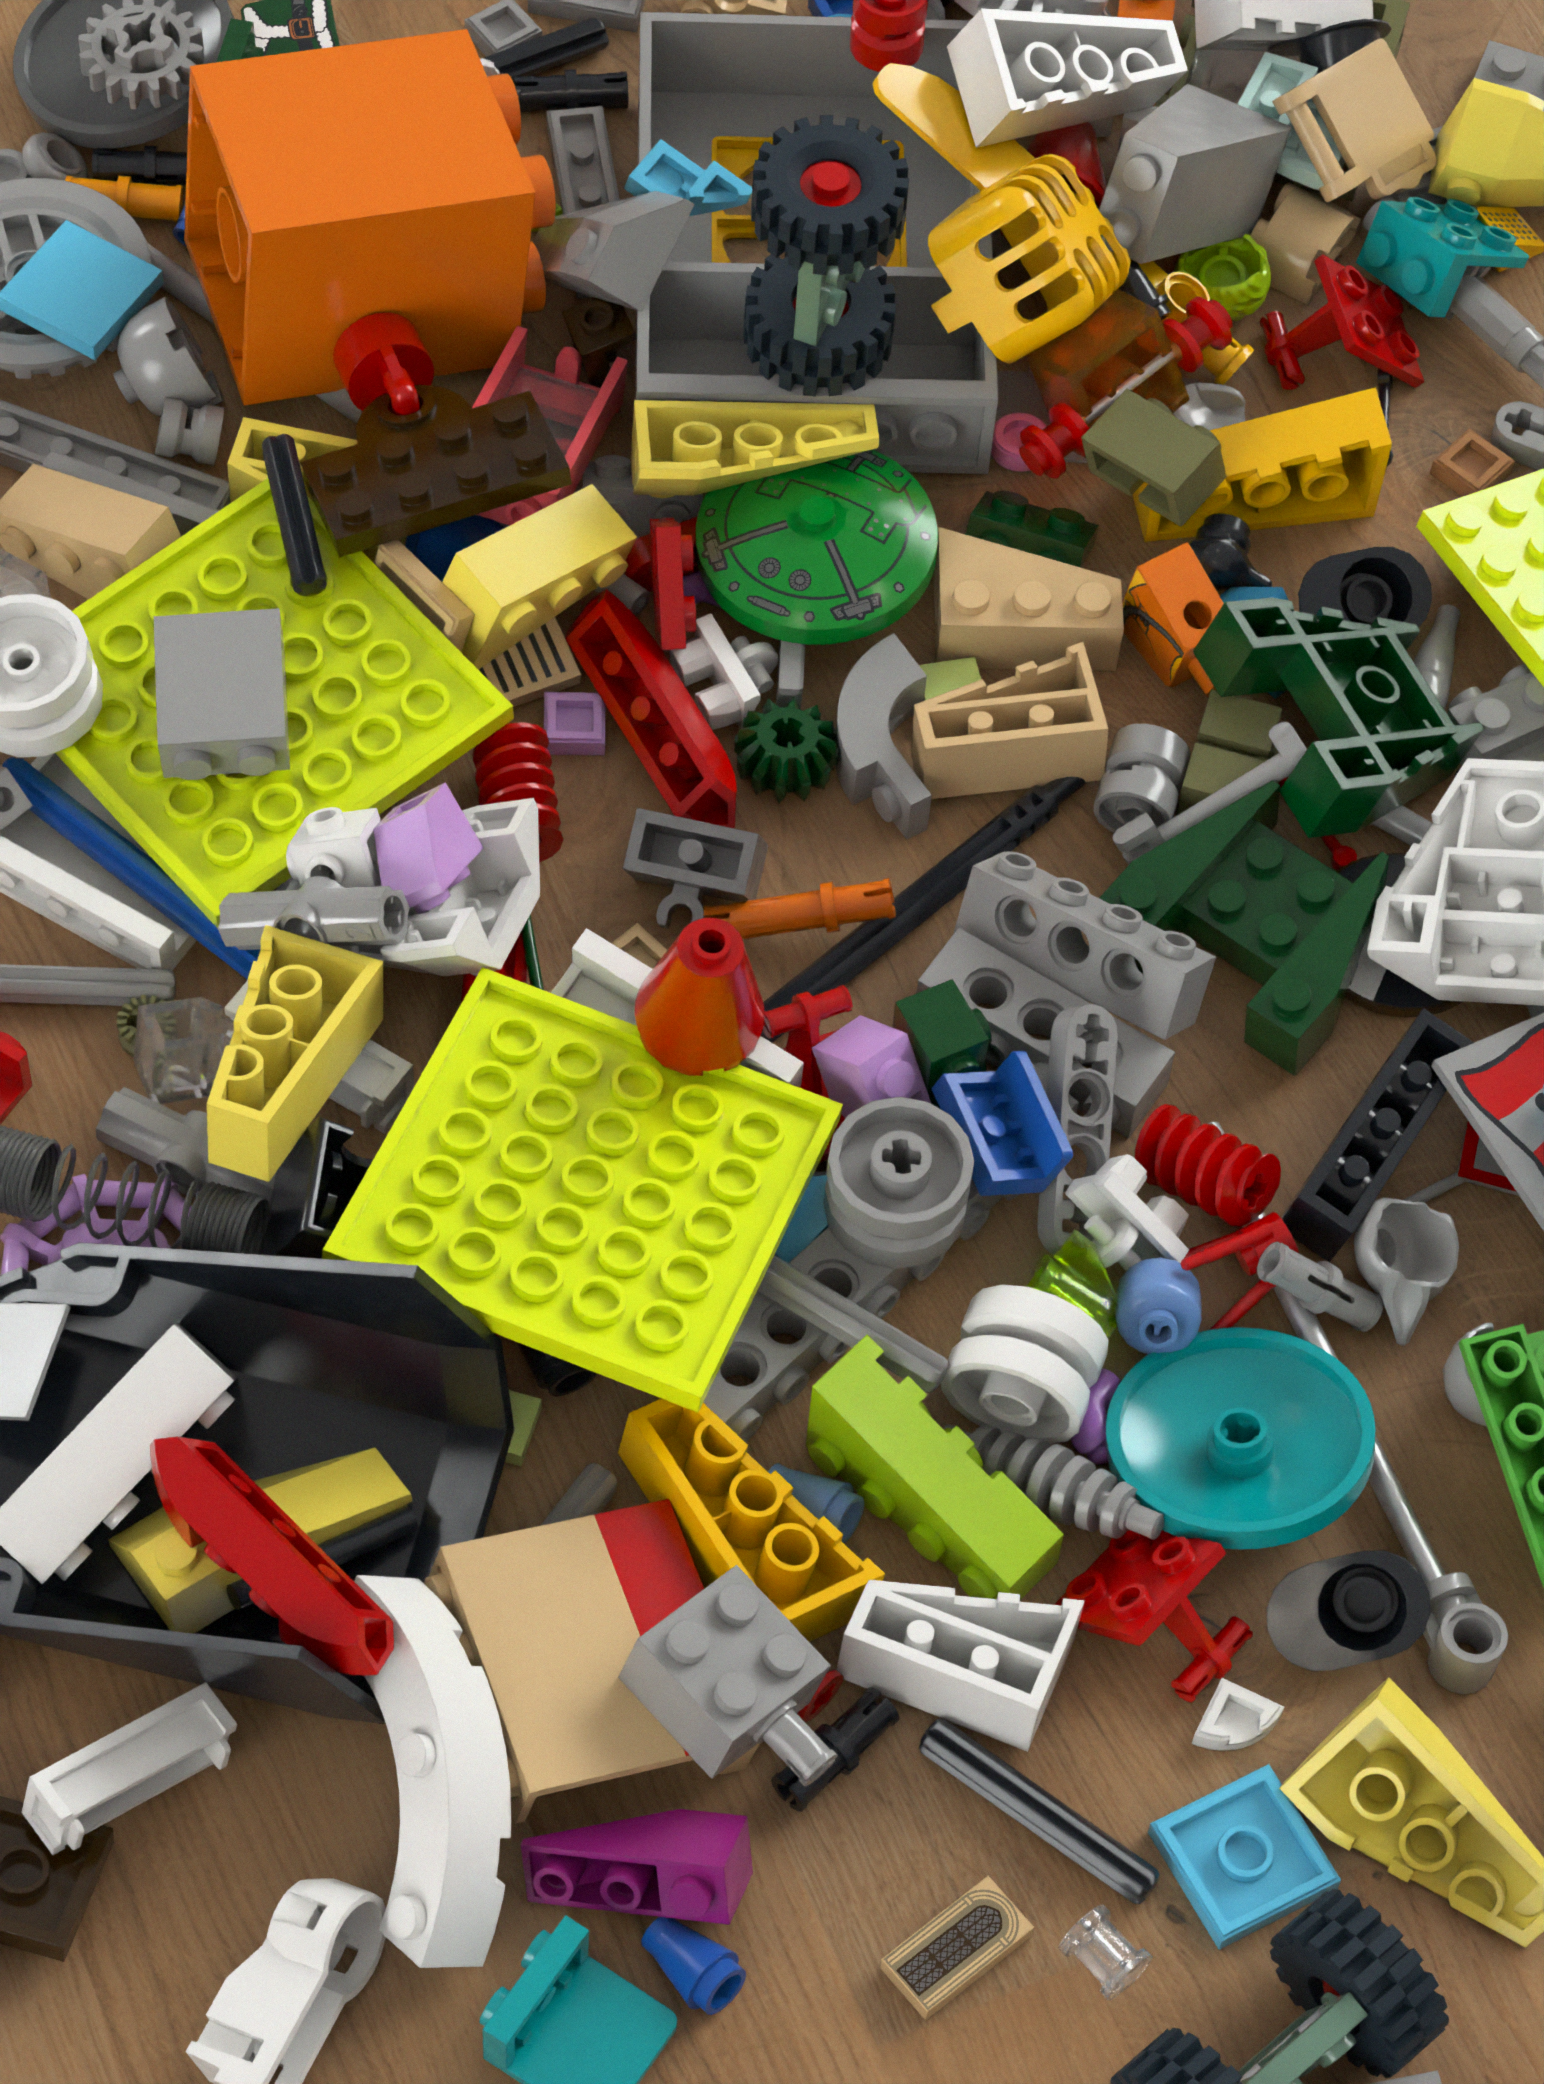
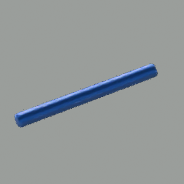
M10 757L3 762L2 767H7L33 805L29 809L32 813L248 980L253 961H257L261 949L239 950L236 946L226 947L218 928L152 858L23 758Z

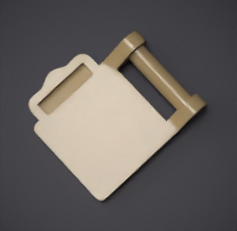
M1380 38L1371 42L1272 101L1279 115L1286 113L1324 186L1320 187L1319 191L1325 202L1338 198L1364 181L1369 195L1376 200L1391 194L1403 193L1416 188L1422 176L1432 170L1437 164L1436 155L1429 143L1434 138V132L1384 39ZM1312 99L1349 170L1345 173L1306 102L1307 100Z

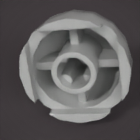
M164 297L145 307L129 319L119 335L117 354L122 369L113 373L119 389L129 404L140 400L152 414L161 417L163 415L165 397L182 399L188 407L198 409L206 404L216 406L224 401L213 371L210 370L203 375L202 372L206 371L205 364L200 356L203 352L172 302L168 304L167 298Z

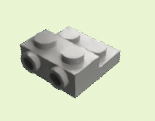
M1526 664L1519 665L1510 670L1501 679L1499 687L1482 693L1478 687H1471L1459 693L1451 701L1447 715L1454 725L1480 722L1484 728L1460 762L1462 766L1467 758L1544 761V687Z

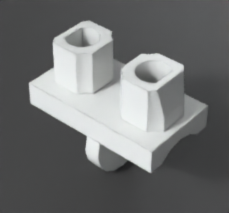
M711 613L696 619L695 637L686 640V649L670 650V664L685 687L708 677L714 686L695 693V703L712 730L737 723L739 728L743 729V720L747 716L748 710L754 711L761 701L760 693L767 692L774 685L769 674L777 666L779 658L772 645L767 642L750 644L745 636L735 638L730 645Z
M1128 1154L1110 1158L1095 1175L1074 1179L1065 1192L1072 1202L1089 1218L1084 1228L1094 1240L1087 1250V1258L1097 1269H1104L1118 1262L1126 1271L1144 1259L1161 1257L1181 1263L1189 1249L1181 1242L1179 1236L1189 1214L1174 1199L1168 1198L1165 1195L1150 1198L1146 1205L1136 1194L1147 1179V1171L1133 1156Z

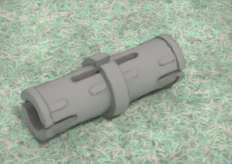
M1282 1242L1270 1244L1259 1259L1257 1274L1261 1280L1272 1283L1298 1297L1302 1307L1315 1314L1325 1311L1350 1324L1357 1331L1360 1330L1362 1332L1372 1329L1382 1314L1383 1300L1379 1294L1368 1291L1343 1277L1341 1269L1328 1261L1316 1263L1289 1249V1246Z

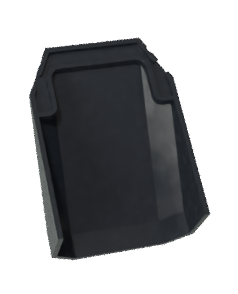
M79 1242L60 1250L61 1259L30 1272L21 1266L0 1275V1303L68 1304L71 1307L29 1421L0 1420V1507L173 1324L180 1323L237 1377L226 1390L235 1398V1401L208 1429L196 1421L182 1437L215 1442L253 1481L376 1447L409 1490L413 1501L408 1503L407 1506L412 1509L416 1516L418 1529L339 1565L352 1580H355L357 1575L417 1578L424 1583L425 1578L429 1577L440 1547L483 1538L514 1432L502 1340L418 1265ZM150 1471L131 1490L140 1499L138 1504L113 1530L103 1522L93 1530L83 1541L92 1552L65 1581L54 1572L41 1584L0 1545L1 1635L199 1685L206 1682L211 1688L329 1718L386 1724L373 1690L365 1676L339 1673L303 1646L285 1644L280 1639L278 1618L265 1613L255 1604L241 1610L234 1609L196 1633L169 1630L112 1550L108 1539L163 1507L153 1473Z

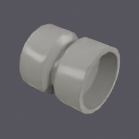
M1145 723L1131 724L1120 728L1114 735L1106 762V773L1101 778L1094 802L1093 813L1098 822L1109 831L1115 833L1117 829L1145 812L1148 813L1156 827L1174 818L1179 798L1178 792L1182 788L1190 762L1191 751L1187 743L1176 733L1161 726Z

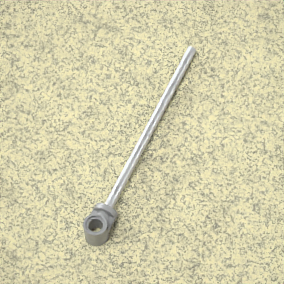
M1219 1122L1207 1123L1217 1126L1218 1129L1221 1131V1135L1224 1134V1131ZM1263 1212L1252 1222L1257 1221L1266 1216L1265 1213ZM1278 1286L1274 1287L1273 1289L1297 1337L1322 1348L1337 1358L1316 1314L1302 1307L1298 1297ZM1375 1435L1374 1463L1368 1480L1409 1562L1421 1573L1430 1592L1431 1614L1423 1632L1430 1647L1427 1659L1430 1674L1439 1685L1448 1691L1459 1694L1476 1693L1486 1687L1492 1679L1507 1647L1508 1631L1506 1624L1497 1612L1483 1605L1467 1573L1445 1574ZM1456 1643L1469 1644L1479 1654L1467 1653L1460 1649Z

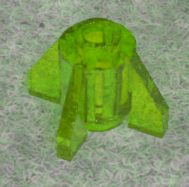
M1074 1229L1054 1254V1258L1062 1263L1063 1266L1044 1253L1037 1262L1034 1276L1026 1287L1056 1295L1081 1308L1101 1326L1106 1337L1109 1339L1117 1327L1116 1317L1113 1314L1117 1306V1296L1096 1244Z

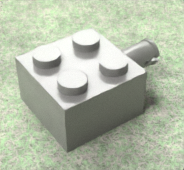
M735 1565L640 1636L618 1676L711 1779L756 1744L764 1741L799 1777V1781L805 1787L819 1778L838 1756L834 1750H830L797 1714L810 1703L831 1665L738 1565Z

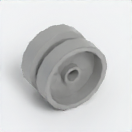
M894 1097L875 1100L850 1113L833 1134L828 1157L827 1181L823 1202L829 1229L844 1249L869 1264L894 1269L924 1265L947 1252L963 1231L968 1206L974 1157L966 1133L948 1113L929 1102L910 1098Z

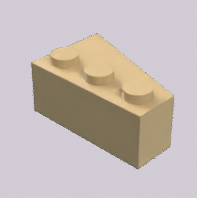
M32 464L0 499V543L4 550L14 559L24 562L87 599H90L181 537L169 507L36 464Z
M938 527L937 559L933 572L936 662L975 657L978 668L1016 669V666L1032 660L1039 667L1065 657L1067 647L1084 642L1092 671H1116L1124 631L1121 579Z
M1084 642L1067 647L1065 657L1039 667L1033 660L1016 666L1015 676L987 686L983 679L914 704L911 756L916 775L931 793V799L1027 789L1035 785L1043 787L1053 780L1064 777H1080L1085 782L1101 780L1105 772L1109 728Z

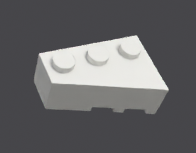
M868 1580L844 1632L837 1671L844 1676L846 1681L867 1689L873 1687L879 1690L882 1695L1028 1752L1074 1643L1085 1601L1063 1599L1060 1606L1020 1602V1594L998 1592L997 1599L957 1596L955 1595V1588Z

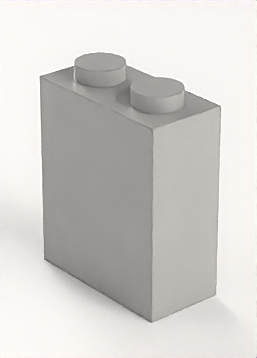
M280 608L153 616L157 742L163 777L199 780L216 774L243 773L250 776H261L276 770H290L285 650Z

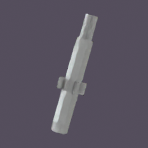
M1392 196L1380 199L1367 212L1363 220V227L1368 232L1381 201H1396ZM1467 266L1445 317L1450 320L1456 315L1501 358L1507 360L1518 372L1528 374L1544 389V337L1535 329V326L1482 278L1491 269L1490 267Z

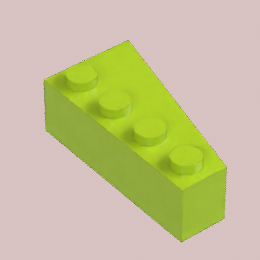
M866 1334L812 1386L805 1445L808 1448L811 1459L826 1474L833 1477L840 1475L845 1481L851 1483L857 1490V1494L863 1497L864 1506L875 1516L881 1519L889 1517L907 1533L911 1545L920 1555L932 1562L939 1560L957 1575L958 1582L967 1595L970 1597L997 1599L998 1592L1020 1594L1021 1600L1058 1563L1064 1534L1002 1471H994L989 1476L982 1469L983 1461L979 1452L974 1447L975 1443L957 1425L953 1429L945 1428L943 1430L931 1417L930 1412L922 1402L927 1394L909 1376L898 1384L876 1361L884 1351Z

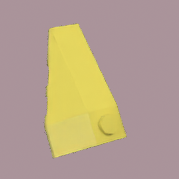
M1474 78L1437 135L1434 152L1437 164L1431 171L1428 193L1447 199L1459 200L1477 207L1544 206V101L1524 91Z
M634 400L631 446L633 495H650L656 498H670L675 495L694 496L877 449L879 447V433L874 404Z
M376 1447L254 1480L317 1545L413 1501L409 1490ZM164 1507L108 1539L112 1550L170 1631L196 1633L235 1609L228 1598L226 1588L227 1585L242 1578L237 1573H231L221 1568L207 1556L204 1551L205 1546L208 1544L206 1541L190 1548L173 1526Z
M1387 1678L1346 1716L1280 1786L1279 1789L1328 1840L1349 1851L1351 1847L1389 1867L1387 1872L1407 1883L1411 1879L1449 1900L1452 1908L1525 1948L1544 1932V1857L1440 1729L1390 1678Z

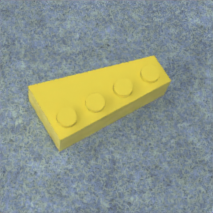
M265 925L260 940L261 950L257 961H253L248 976V990L243 1005L238 1006L233 1021L234 1032L230 1045L225 1046L207 1101L208 1163L269 1182L383 1021V961Z

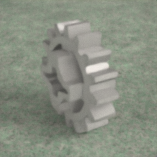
M123 0V8L118 10L108 4L102 5L103 20L88 17L86 20L87 34H81L78 38L81 72L83 76H89L90 88L93 92L102 91L106 88L107 99L111 104L117 102L122 96L129 98L130 109H137L141 99H149L154 108L161 107V96L164 94L179 100L182 98L181 83L189 86L190 66L205 64L201 27H194L193 14L190 11L177 15L176 3L173 0L167 1L162 7L155 6L154 0H143L142 5H134L133 0ZM173 41L177 44L179 50L174 49ZM105 53L110 55L111 63L105 58Z

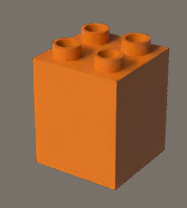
M467 29L190 66L184 241L244 406L336 392L344 389L345 386L333 361L335 344L345 329L357 320L371 314L395 313L410 320L415 326L433 362L434 376L494 367L516 326L521 327L522 314L540 312L544 309L546 300L544 270L537 247L530 239L532 229L550 227L555 220L556 200L551 171L546 159L541 154L520 156L516 145L519 143L521 136V112L513 80L507 73L486 75Z

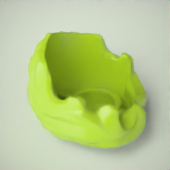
M1244 234L1242 238L1181 253L1174 272H1184L1199 280L1206 288L1210 300L1219 302L1227 310L1232 321H1240L1244 316L1253 314L1265 301L1271 284V271L1266 250L1248 234Z

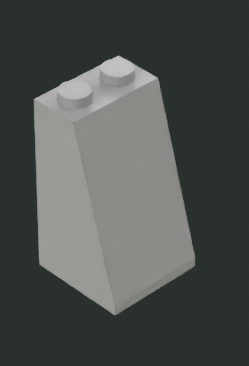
M1186 84L1125 133L1099 212L1103 217L1108 218L1114 228L1115 237L1120 245L1127 249L1130 259L1141 264L1240 238L1244 234L1251 235L1260 219L1292 127L1200 88ZM1103 234L1100 235L1108 250L1113 252Z

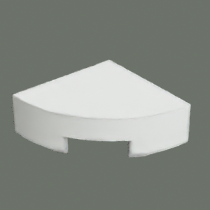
M1221 1678L1194 1734L1192 1744L1217 1751L1236 1750L1250 1746L1260 1741L1273 1730L1282 1716L1284 1706Z

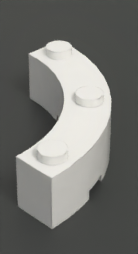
M357 1575L354 1582L393 1620L394 1649L378 1675L365 1676L383 1713L391 1739L397 1769L400 1804L399 1844L395 1874L379 1931L420 1968L483 1967L496 1930L505 1891V1884L496 1877L499 1863L500 1838H511L510 1778L506 1746L498 1710L482 1666H471L464 1648L459 1642L463 1631L443 1602L420 1579Z

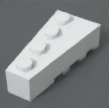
M981 8L947 46L976 148L1150 108L1188 71L1174 23L1170 20Z
M180 1323L173 1324L0 1507V1545L41 1584L54 1572L65 1581L92 1552L83 1541L101 1522L113 1530L140 1501L131 1490L149 1471L153 1473L150 1457V1444L153 1440L176 1436L182 1437L196 1421L208 1429L235 1401V1398L226 1390L237 1377Z

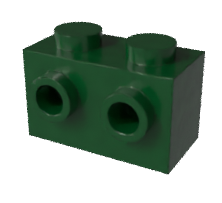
M953 979L895 1002L892 1028L907 1033L931 1104L940 1109L931 1088L944 1073L986 1072L988 1044L992 1042L988 1022L978 1008L971 1009Z

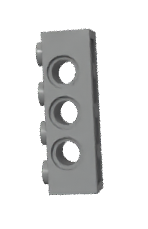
M1004 851L973 865L954 929V933L958 928L963 929L1075 995L1104 1007L1107 1011L1164 1040L1195 1024L1216 959L1215 956L1197 948L1196 942L1189 936L1175 931H1163L1143 921L1142 915L1135 909L1120 904H1109L1089 894V889L1083 883L1070 878H1057L1037 868L1036 862L1029 856L1012 851ZM1029 905L1033 908L1036 914V919L1031 914ZM1081 931L1086 935L1089 946L1083 940ZM1134 957L1141 964L1143 974L1136 967Z
M961 928L956 930L919 978L916 993H919L953 979L971 1009L978 1008L985 1016L990 1027L992 1042L988 1044L986 1062L1000 1066L1012 1051H1026L1031 1063L1047 1076L1051 1030L1054 1020L1060 1012L1069 1007L1091 1004ZM988 1003L994 1005L997 1008L985 1009L977 1006L976 1004ZM1112 1016L1117 1025L1118 1041L1111 1129L1129 1139L1167 1087L1175 1052ZM1079 1025L1076 1028V1037L1084 1039L1086 1044L1092 1043L1093 1032L1084 1029L1083 1025ZM1042 1034L1049 1037L1050 1039L1037 1040L1032 1038L1030 1035ZM1080 1061L1072 1062V1070L1086 1069L1083 1066L1092 1065V1063L1080 1064ZM1077 1080L1070 1087L1069 1094L1079 1102L1078 1110L1086 1115L1092 1103L1091 1093L1083 1082Z

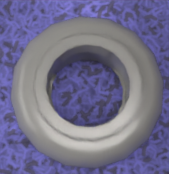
M45 132L35 134L27 140L22 149L23 164L32 178H49L64 181L67 175L74 178H88L87 165L82 155L72 144L60 136Z

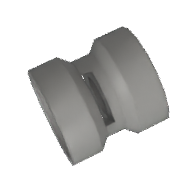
M165 397L155 455L174 458L178 454L192 456L196 463L214 466L221 435L224 407L206 404L198 409L188 407L182 399Z

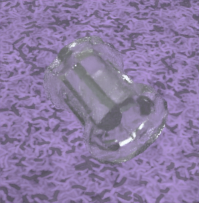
M1101 1904L1089 1911L1069 1930L1058 1948L1065 1956L1075 1955L1102 1984L1100 1993L1110 2001L1131 1986L1149 1966L1153 1955L1146 1948L1137 1950L1110 1922L1112 1912L1105 1905Z

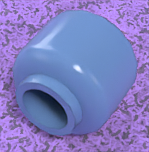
M1161 1257L1144 1259L1131 1266L1120 1278L1116 1292L1115 1317L1120 1335L1129 1346L1144 1354L1151 1352H1173L1186 1348L1197 1336L1202 1320V1296L1199 1282L1190 1270H1183L1180 1263L1176 1260Z

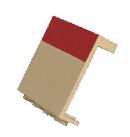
M669 1499L440 1547L429 1577L425 1578L424 1584L443 1602L463 1630L459 1642L464 1648L471 1666H482L498 1710L506 1746L511 1790V1814L515 1824L525 1822L538 1796L694 1760L618 1678L637 1639L704 1589ZM756 1744L724 1769L720 1775L745 1770L759 1744Z

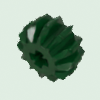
M794 696L787 703L786 707L779 708L768 698L763 706L762 713L748 710L747 716L743 720V729L738 730L734 741V752L737 753V770L740 774V779H752L751 786L754 789L755 795L769 789L773 790L779 804L786 794L794 792L805 802L810 794L811 787L825 789L826 784L830 780V771L834 770V766L838 764L839 748L836 747V730L833 727V721L821 720L818 705L804 711L798 709L799 706Z

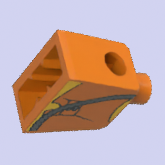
M1186 542L1137 566L1122 600L1123 633L1166 686L1175 687L1194 677L1206 697L1209 698L1211 689L1216 690V688L1194 655L1193 650L1224 603L1193 549Z

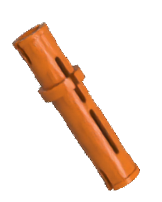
M890 878L835 887L832 881L820 883V890L715 906H703L704 918H717L728 922L740 933L742 940L823 927L827 929V933L839 932L843 924L896 918L895 906L892 904L895 902Z

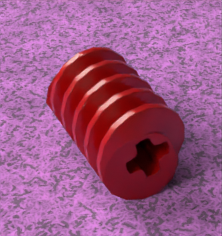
M526 722L509 723L473 749L472 759L476 768L475 780L479 789L478 801L480 805L534 798L538 807L540 863L556 854L561 849L564 840L561 831H559L561 818L556 810L558 798L555 790H553L555 777L552 770H550L552 757L547 749L549 738L546 730L539 725Z
M1163 1104L1155 1109L1139 1133L1135 1147V1159L1147 1171L1145 1183L1159 1186L1165 1193L1179 1196L1185 1203L1199 1206L1205 1213L1219 1216L1225 1223L1231 1226L1241 1227L1261 1215L1273 1200L1280 1185L1281 1166L1279 1159L1274 1154H1264L1262 1156L1261 1150L1256 1145L1246 1143L1241 1145V1141L1236 1135L1225 1133L1221 1135V1131L1217 1126L1213 1124L1201 1125V1121L1197 1116L1193 1114L1181 1115L1180 1110L1174 1105Z

